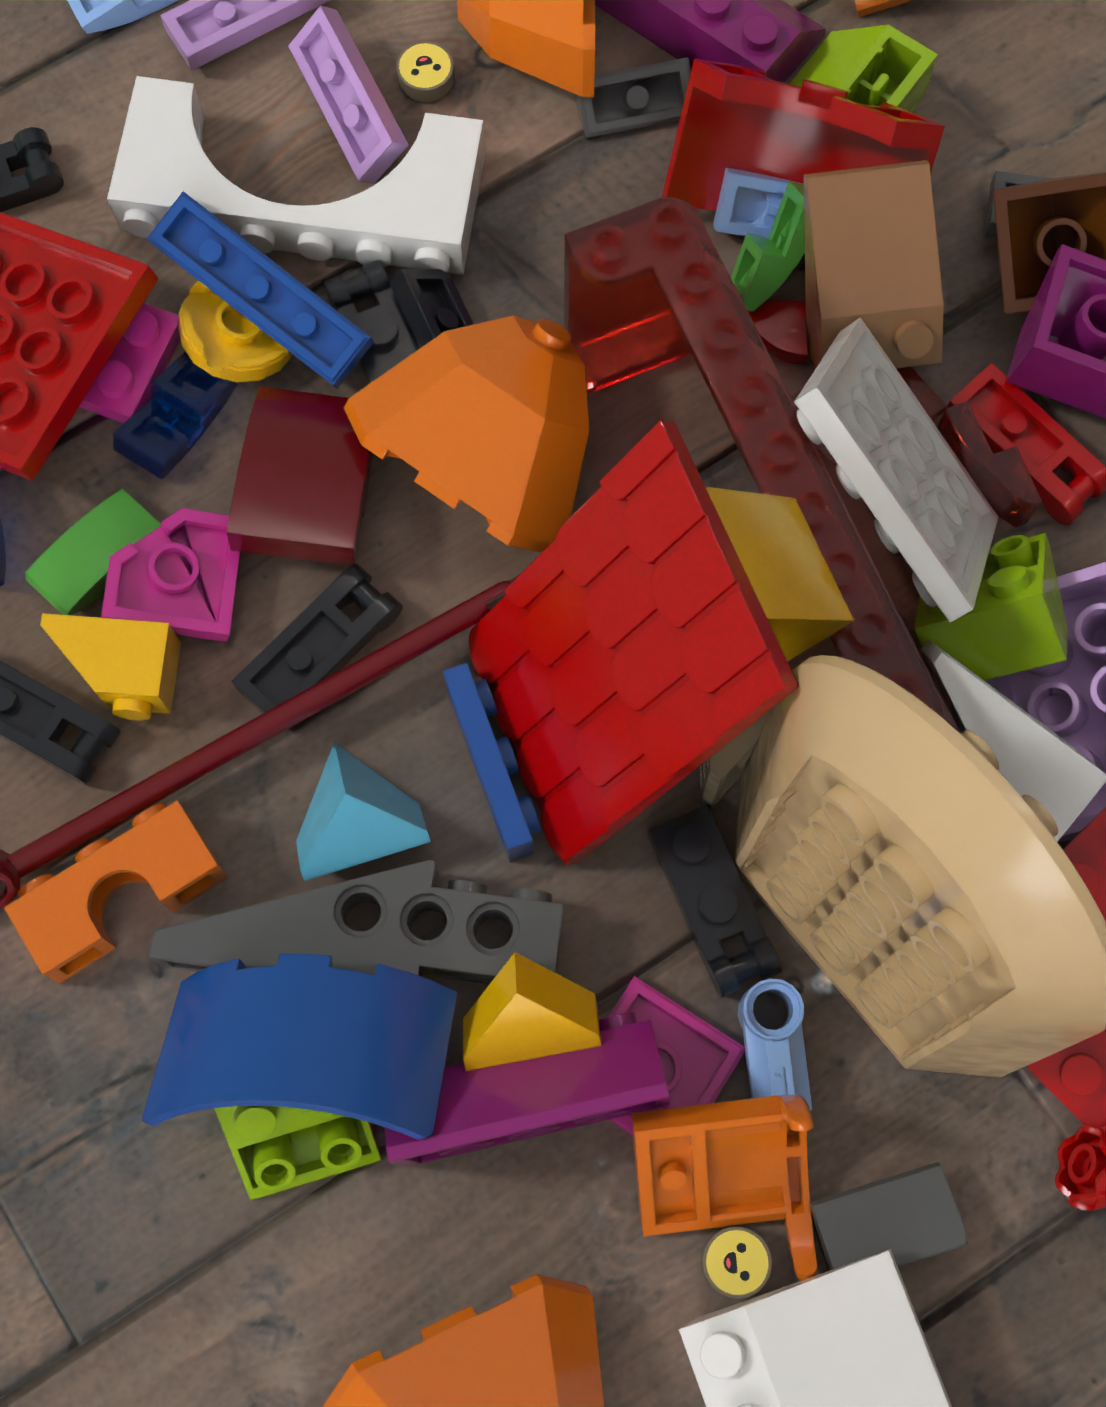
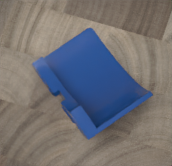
M279 954L277 965L245 969V964L240 959L210 966L194 973L180 983L142 1121L155 1126L165 1120L199 1110L233 1106H277L321 1111L351 1117L392 1129L417 1140H422L430 1136L434 1129L457 992L432 980L382 964H377L375 975L332 968L331 955Z

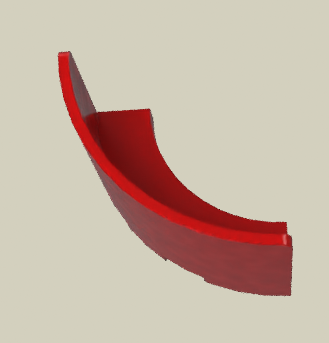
M694 59L662 198L664 202L671 206L716 211L725 168L773 176L803 184L804 174L922 160L929 162L931 173L945 126L888 103H881V106L847 100L849 91L803 79L802 87L774 81L764 76L765 70Z

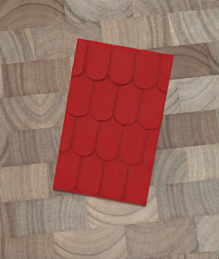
M660 420L599 481L601 487L560 527L557 538L504 590L506 595L469 633L468 644L473 665L478 675L487 681L497 709V715H495L497 722L504 734L513 743L517 753V765L521 779L526 789L537 800L541 810L542 827L546 839L553 851L561 858L564 866L578 864L797 689L799 686L788 661L854 621L796 499L706 487L675 422Z

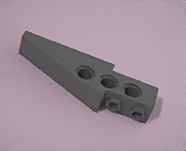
M426 860L155 930L149 958L161 967L199 972L210 966L234 959H240L245 964V969L277 965L279 954L331 955L332 968L375 975L377 964H382L413 973L423 978L424 976L490 984L514 952L556 973L564 904L553 903L552 894L536 889L517 888L513 890L512 897L486 894V885L467 880H449L447 889L438 888L439 871L436 861ZM361 902L377 904L381 908V915L373 928L357 932L347 927L349 911L355 905ZM434 910L446 917L447 924L445 930L439 937L433 940H421L411 933L413 920L424 911ZM489 919L503 920L511 926L513 931L511 939L505 946L498 949L485 948L477 942L475 937L480 925Z

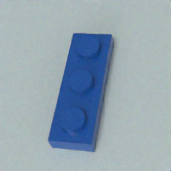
M467 663L444 670L443 675L447 693L509 862L534 854L531 835L541 832V828L529 795L517 799L509 776L519 773V769L507 736L495 740L488 718L497 715V709L487 681L482 679L474 682Z

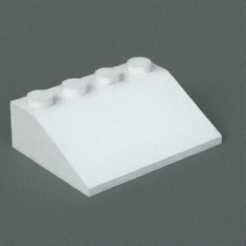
M891 1249L703 1315L679 1329L706 1407H952Z

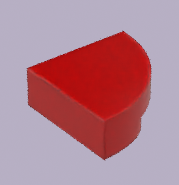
M765 301L754 312L744 310V319L750 334L753 337H757L764 346L775 352L777 358L789 363H806L808 350L805 301Z

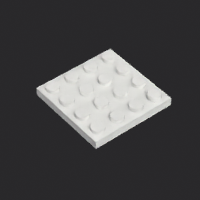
M860 317L838 333L794 401L799 408L797 410V418L808 438L817 445L823 443L837 462L836 473L846 492L856 500L862 498L876 517L874 526L885 547L894 554L900 552L914 571L912 574L913 583L924 602L930 607L938 605L948 621L952 622L974 609L998 515Z

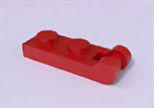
M991 363L949 401L945 411L1038 496L1053 519L1063 525H1069L1084 512L1083 503L1090 497L1098 498L1106 491V467L1018 386L1006 382L1007 376ZM1061 466L1072 474L1073 480L1068 485L1054 474Z

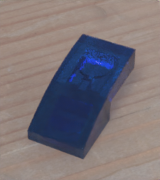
M185 351L151 382V399L113 433V450L158 478L163 479L205 433L228 401L237 383L213 377L195 365Z

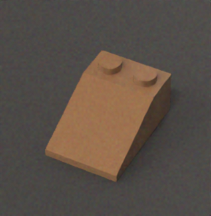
M922 160L804 174L807 350L814 365L818 366L838 333L860 317L895 368L942 363L944 303L929 162Z

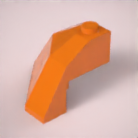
M457 0L458 21L490 58L578 96L594 97L595 0Z
M512 315L444 331L347 400L344 410L363 447L382 460L389 456L402 459L419 471L414 480L415 483L453 509L457 508L461 501L472 507L487 519L489 527L486 531L507 546L542 553L557 538L560 527L571 517L589 435L585 364L570 342L571 336L569 332L558 323L544 318L534 322Z
M535 1274L510 1286L512 1292L511 1299L477 1315L472 1306H469L421 1329L423 1341L394 1356L384 1359L381 1351L377 1350L352 1362L322 1407H604L593 1295L587 1286Z

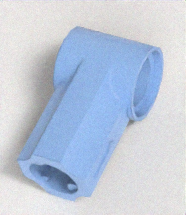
M769 978L760 981L743 994L738 1003L737 1013L740 1026L743 1029L750 1098L801 1095L806 1100L810 1110H812L802 1030L804 1004L801 995L793 985L782 979ZM773 993L779 996L785 1003L787 1017L779 1029H766L756 1021L753 1014V1003L759 994Z

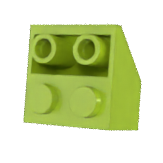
M889 24L831 31L790 84L802 87L803 79L849 91L847 100L881 106V103H888L913 112L925 97L938 54Z
M1046 533L1032 537L1024 535L1010 536L1000 540L990 548L974 609L952 622L948 621L938 605L930 607L919 596L914 629L921 646L923 647L929 639L984 681L1066 661L1068 627L1051 547Z
M233 1106L214 1108L250 1201L381 1161L375 1132L370 1122L327 1112L289 1107Z

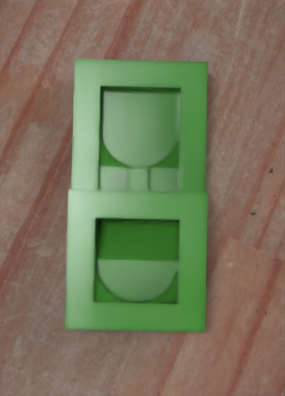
M792 181L788 182L768 238L746 233L727 287L743 310L754 312L768 300L784 283L805 254L803 184Z
M121 489L88 512L61 535L25 572V580L62 615L73 616L104 595L110 556L130 542L135 544L160 527L161 523L125 490Z

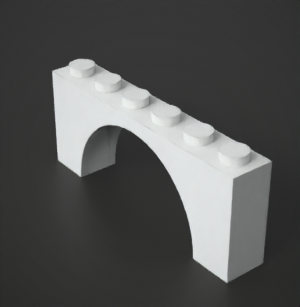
M136 76L107 196L108 203L120 230L127 231L137 237L147 238L184 191L262 253L277 250L300 253L302 256L316 261L338 258L358 261L363 265L379 260L384 268L392 265L415 269H440L445 272L464 275L485 158L483 120L425 113L418 136L407 155L386 177L375 185L354 196L332 203L305 206L286 205L271 202L243 191L225 178L210 162L202 147L204 114L194 83Z

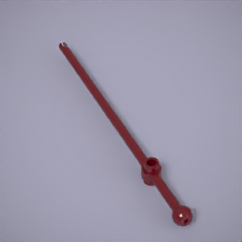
M498 582L15 852L9 854L0 849V908L6 906L16 897L20 889V878L477 624L506 595L502 594L505 593L504 590L512 582Z

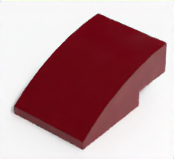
M259 386L243 443L226 531L230 550L350 566L355 564L361 520L364 518L373 453L360 444L347 417L344 406L349 398Z

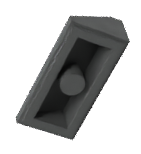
M686 57L595 75L594 97H581L574 94L585 138L680 120L691 73L689 58Z
M939 1162L809 1202L824 1260L829 1270L889 1249L892 1251L897 1266L900 1267L968 1244L963 1221L942 1165Z

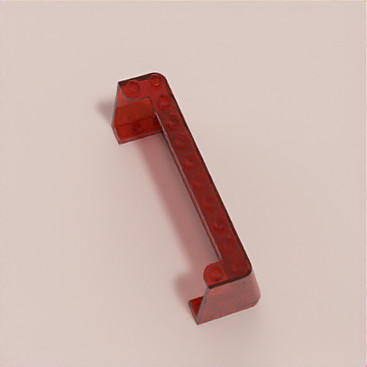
M659 198L566 233L564 252V328L569 332L571 336L570 342L585 364L587 394L692 354L760 494L795 498L854 619L852 623L830 635L839 656L866 666L892 680L930 707L959 732L815 444L801 428L797 418V408L695 208L678 198Z

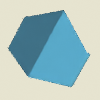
M335 742L332 745L296 839L300 871L304 881L431 842L419 803Z

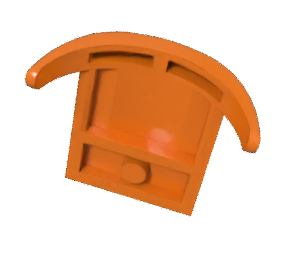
M776 1095L631 1113L639 1212L643 1237L784 1220L795 1275L800 1280L816 1276L817 1260L809 1203L807 1131L814 1127L810 1108L801 1095Z

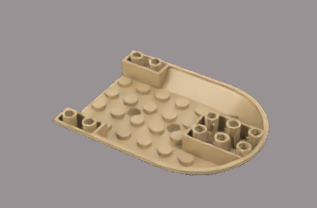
M829 655L810 657L795 667L792 673L799 687L773 707L741 777L733 862L738 873L905 1069L1001 1078L1106 1029V922L1087 886L1054 837L1058 834V827L1049 811L1035 798L1029 795L1020 796L998 771L999 762L995 753L979 735L970 730H964L960 734L930 707L885 676L852 660Z

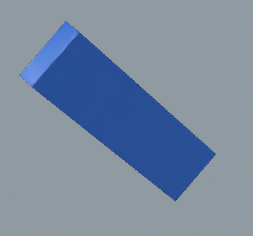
M184 191L146 238L158 250L336 389L340 387L374 343L369 335Z

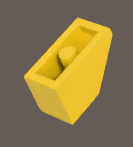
M42 613L40 626L107 708L112 710L113 715L128 720L144 721L151 718V713L171 714L181 642L169 623Z

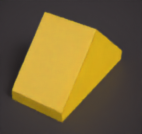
M516 952L513 953L463 1018V1062L466 1071L602 1046L595 993Z

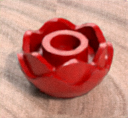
M1103 1125L1098 1129L1090 1126H1080L1075 1134L1065 1139L1058 1148L1060 1166L1059 1171L1055 1175V1184L1059 1191L1068 1197L1067 1202L1069 1205L1087 1211L1106 1208V1126Z

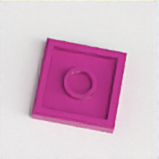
M634 976L609 1016L634 1012L637 1022L651 1020L670 1097V1106L654 1110L714 1103L745 1053V1047ZM631 1115L609 1120L633 1136Z

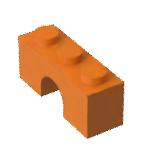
M178 800L169 806L165 803H160L144 810L132 821L133 828L112 841L109 838H104L89 844L75 856L77 863L56 876L44 874L29 881L18 891L17 895L19 898L4 907L42 975L61 984L116 949L104 927L103 910L110 895L121 886L129 883H145L150 885L159 901L173 913L228 878L191 816Z

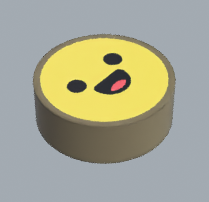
M420 41L407 46L400 53L396 69L399 86L406 96L419 102H432L441 99L451 90L455 78L454 64L451 54L445 47L431 41Z
M728 1227L713 1234L706 1242L702 1251L701 1267L707 1283L716 1292L726 1297L739 1299L750 1297L765 1286L771 1273L772 1259L767 1244L757 1233L744 1227Z

